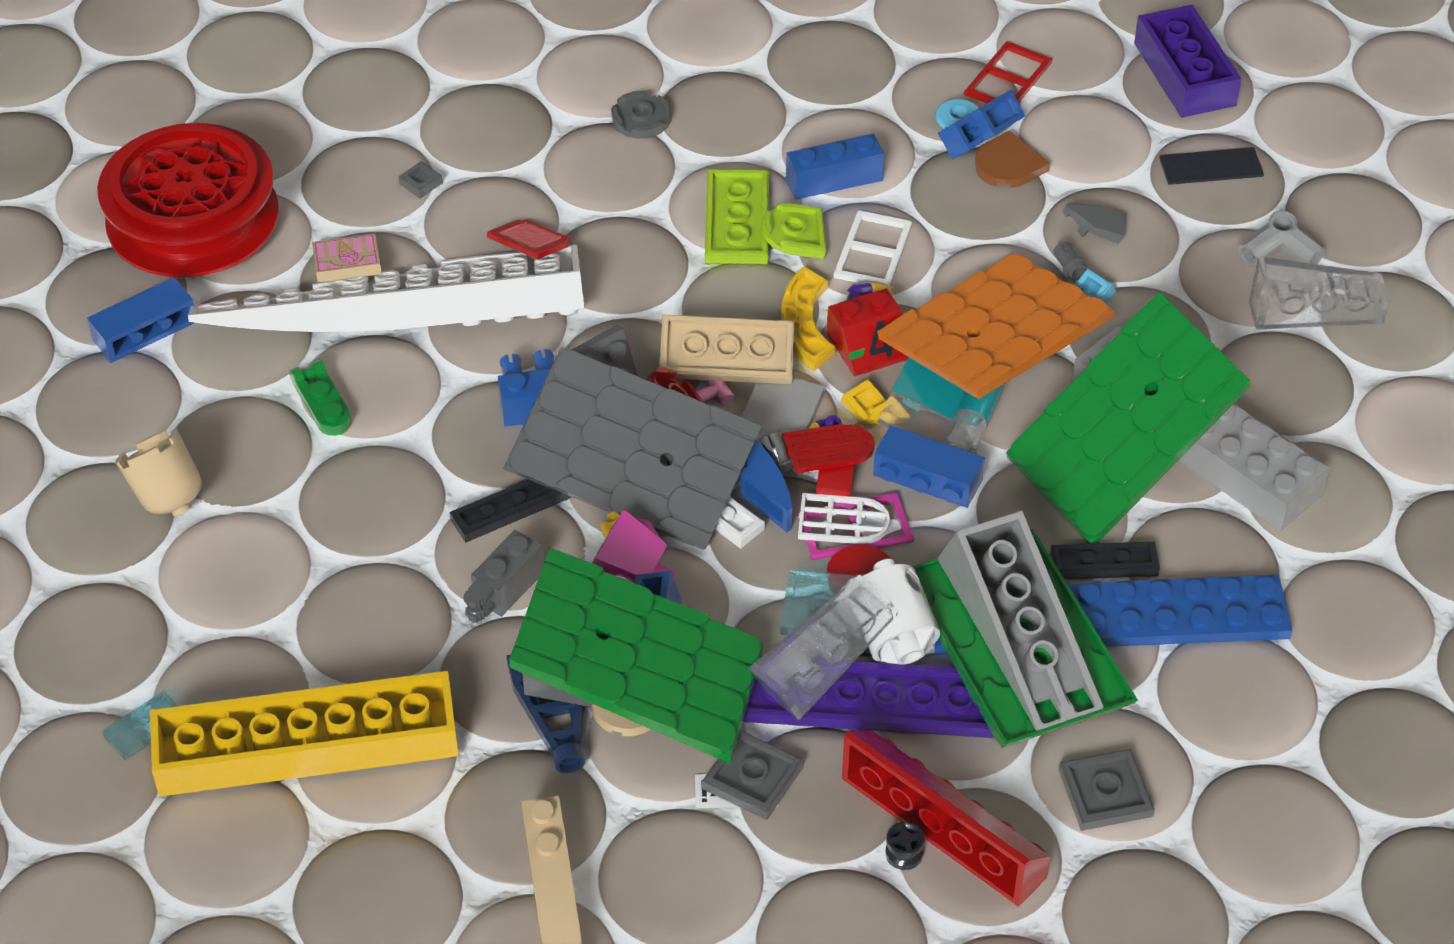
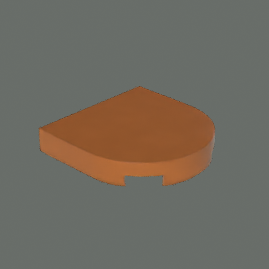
M1010 130L983 144L977 150L975 156L977 175L983 181L993 186H996V183L1011 184V187H1018L1049 171V162Z

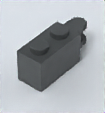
M514 530L471 574L472 585L468 588V591H465L466 593L463 597L467 605L465 607V616H467L469 621L482 622L485 619L484 617H487L491 612L502 617L539 578L544 564L543 545Z

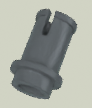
M1063 242V246L1067 250L1066 252L1059 243L1054 248L1053 255L1063 267L1064 276L1068 279L1079 280L1087 270L1085 259L1076 254L1069 242Z
M780 430L770 434L775 447H773L768 434L759 438L764 449L772 457L781 473L794 469L781 438Z

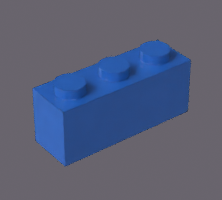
M874 133L786 152V182L795 200L883 181L884 152Z
M173 277L87 317L92 340L109 362L112 363L194 324V322H189L188 319L190 308L194 306L190 295Z
M890 425L874 453L873 475L885 481L894 482L917 492L968 508L983 481L985 457Z

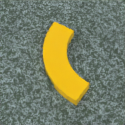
M803 266L793 276L785 289L781 305V320L794 321L793 353L805 366L812 371H816L835 355L836 348L835 345L830 343L821 334L813 320L814 307L820 296L828 289V280Z

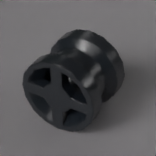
M898 822L889 828L886 835L885 856L888 863L894 868L911 870L921 863L925 838L919 826L911 822Z

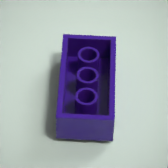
M1193 4L1138 16L1134 44L1181 118L1237 106L1242 78Z

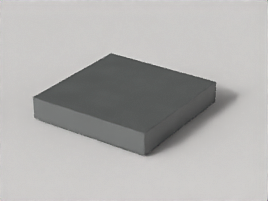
M740 730L732 763L729 764L718 759L702 780V789L768 820L803 769L804 760Z
M1131 749L1059 763L1058 770L1081 831L1153 817L1155 809Z

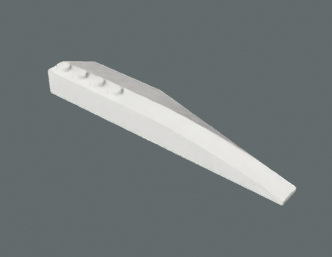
M569 245L567 248L540 259H535L519 251L441 260V267L432 269L427 268L426 264L412 266V269L404 274H400L392 269L381 271L382 274L375 275L374 279L368 280V276L315 283L312 284L313 290L299 292L296 287L283 289V293L269 298L264 293L254 294L245 298L243 303L237 304V300L234 298L191 306L188 319L189 322L249 329L346 332L393 330L453 323L473 326L480 324L482 320L494 319L496 322H508L513 320L515 316L527 315V318L535 319L544 317L546 313L551 312L570 315L577 313L578 309H584L577 245Z

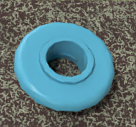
M963 99L948 100L938 107L935 119L938 125L944 129L959 120L955 117L963 118L979 107L973 102Z

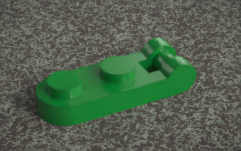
M318 359L311 362L309 367L303 369L296 367L289 370L292 383L319 430L328 436H337L345 433L351 426L350 412L328 375L323 361ZM316 378V382L307 384L306 381Z

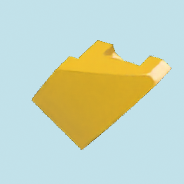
M869 379L843 394L841 398L842 404L863 424L905 425L909 420V417L892 397L885 400Z

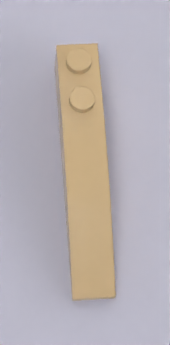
M559 796L521 801L541 944H582Z

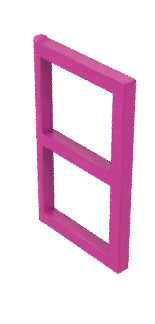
M897 493L868 498L876 500L882 505L892 503L903 535L859 545L882 548L914 542V536L911 533ZM836 503L833 508L854 510L855 508L857 509L858 504ZM863 505V508L872 507V506ZM797 510V516H799L801 510ZM804 512L803 521H808V518L824 516L827 513ZM847 515L850 524L856 523V516ZM803 526V533H812L810 527ZM806 540L811 560L832 557L836 552L845 547L858 545L852 544L818 551L814 540Z

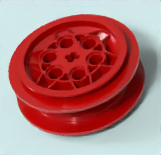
M184 123L162 127L145 133L121 147L108 160L98 180V200L105 215V229L112 248L128 264L139 270L159 276L177 278L198 277L214 274L236 266L247 260L264 246L273 234L279 218V203L273 188V168L266 151L248 135L222 125Z

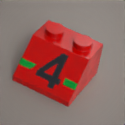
M887 288L828 306L827 335L836 346L837 351L854 377L908 359V356L883 342L878 337L877 331L903 315L901 308Z

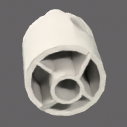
M885 559L876 563L872 572L848 581L846 589L872 658L880 663L910 664L921 659L925 655V650L935 644L940 637V629L915 569L910 565L895 564L893 559Z

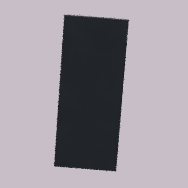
M1254 147L1159 155L1168 185L1264 176Z

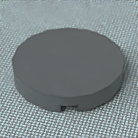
M632 91L622 95L617 99V104L612 106V124L618 132L627 137L638 139L651 138L661 134L668 128L671 122L670 104L660 95L656 97L652 96L651 92Z

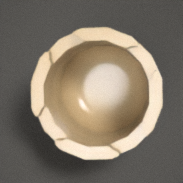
M177 428L171 431L170 436L165 430L136 444L138 451L127 457L125 452L118 456L116 459L117 466L146 511L152 514H167L171 512L173 516H178L192 507L190 502L200 492L202 481Z

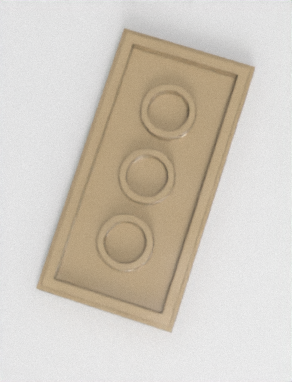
M662 314L659 368L665 367L677 372L673 376L675 379L792 384L794 321Z

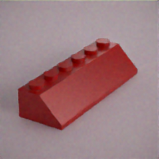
M873 730L848 731L844 735L842 780L900 822H911L919 826L924 833L925 840L1019 907L1047 878L1050 856L1046 854L1040 845L1026 840L1009 823L1000 821L988 813L978 801L970 800L957 791L951 782L946 779H940L930 772L920 760L909 757L899 750L893 741L881 737Z

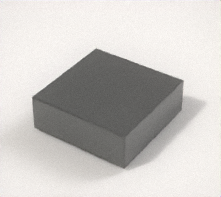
M422 161L398 176L399 184L420 199L443 184L442 175Z

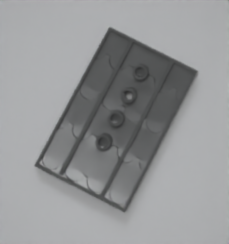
M562 347L550 368L503 469L605 511H614L620 515L625 510L634 518L650 521L657 532L704 550L711 539L712 533L761 429V425ZM660 457L666 459L667 466L660 463Z

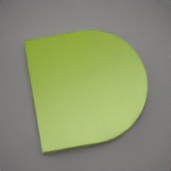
M781 203L776 208L765 212L761 223V233L772 247L790 255L824 259L826 242L822 208Z

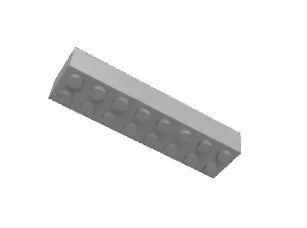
M1120 326L1116 327L1075 359L1072 382L1087 368L1089 362L1121 332ZM1235 404L1179 460V462L1280 532L1323 496L1330 470L1322 462Z

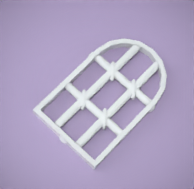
M802 493L801 512L798 516L800 519L798 539L869 544L880 540L888 532L890 526L889 512L876 500L863 497ZM805 501L828 502V507L805 506ZM834 502L858 504L857 509L855 508L854 510L833 508ZM863 505L872 506L880 512L862 511ZM804 512L827 513V520L823 522L803 521ZM836 514L856 516V523H832V516ZM865 516L885 518L886 523L884 527L861 525V521ZM803 526L826 528L825 534L803 533L802 528ZM831 530H855V537L831 535ZM860 532H879L872 536L860 537Z

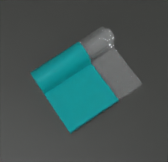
M908 357L877 422L888 428L891 425L975 454L1006 383L982 398L977 399Z

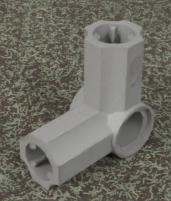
M1282 210L1274 212L1269 218V223L1241 242L1238 246V252L1242 257V261L1249 267H1258L1277 252H1285L1302 267L1312 270L1325 256L1326 248L1297 226V218L1292 213Z

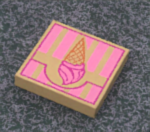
M375 234L312 242L317 282L319 283L382 274Z

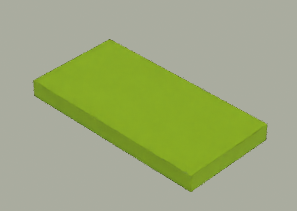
M707 169L705 264H768V242L761 233V223L765 212L768 211L769 170Z

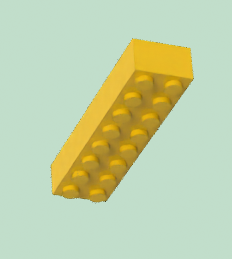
M448 671L150 710L152 773L159 797L459 756Z

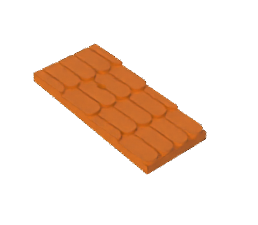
M1010 254L987 270H980L950 291L940 293L918 309L909 310L877 331L879 339L977 399H980L1113 319L1115 312L1104 301L1088 296L1076 285L1058 279L1051 271L1033 265L1028 258L1017 254Z

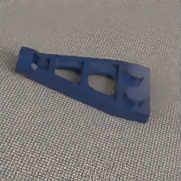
M506 655L513 691L553 757L556 770L561 773L578 771L585 764L581 748L583 706L561 701L543 704L538 697L524 695L523 673L510 668V655ZM570 714L571 728L554 732L550 730L546 718Z

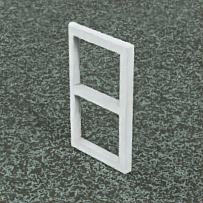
M858 210L834 271V278L856 283L874 282L890 286L912 226V221ZM862 220L903 228L896 249L854 241ZM851 249L891 257L892 260L885 279L843 271Z

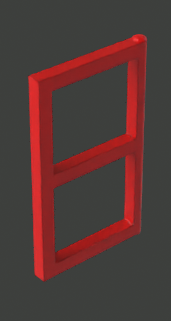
M1006 41L963 93L965 96L986 104L994 100V97L975 90L989 73L1022 86L1015 95L1018 103H1020L1052 64V58ZM1007 50L1041 63L1029 79L994 67Z

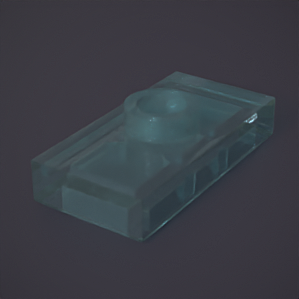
M163 691L102 730L104 738L124 760H127L151 744L150 710L176 707L178 705Z

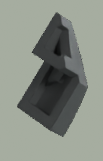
M1068 203L1063 209V214L1066 217H1072L1080 226L1078 233L1081 237L1086 236L1090 231V233L1119 244L1125 236L1126 214L1104 207Z

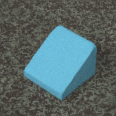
M1088 268L1075 284L1083 293L1104 302L1111 299L1117 292L1112 284Z

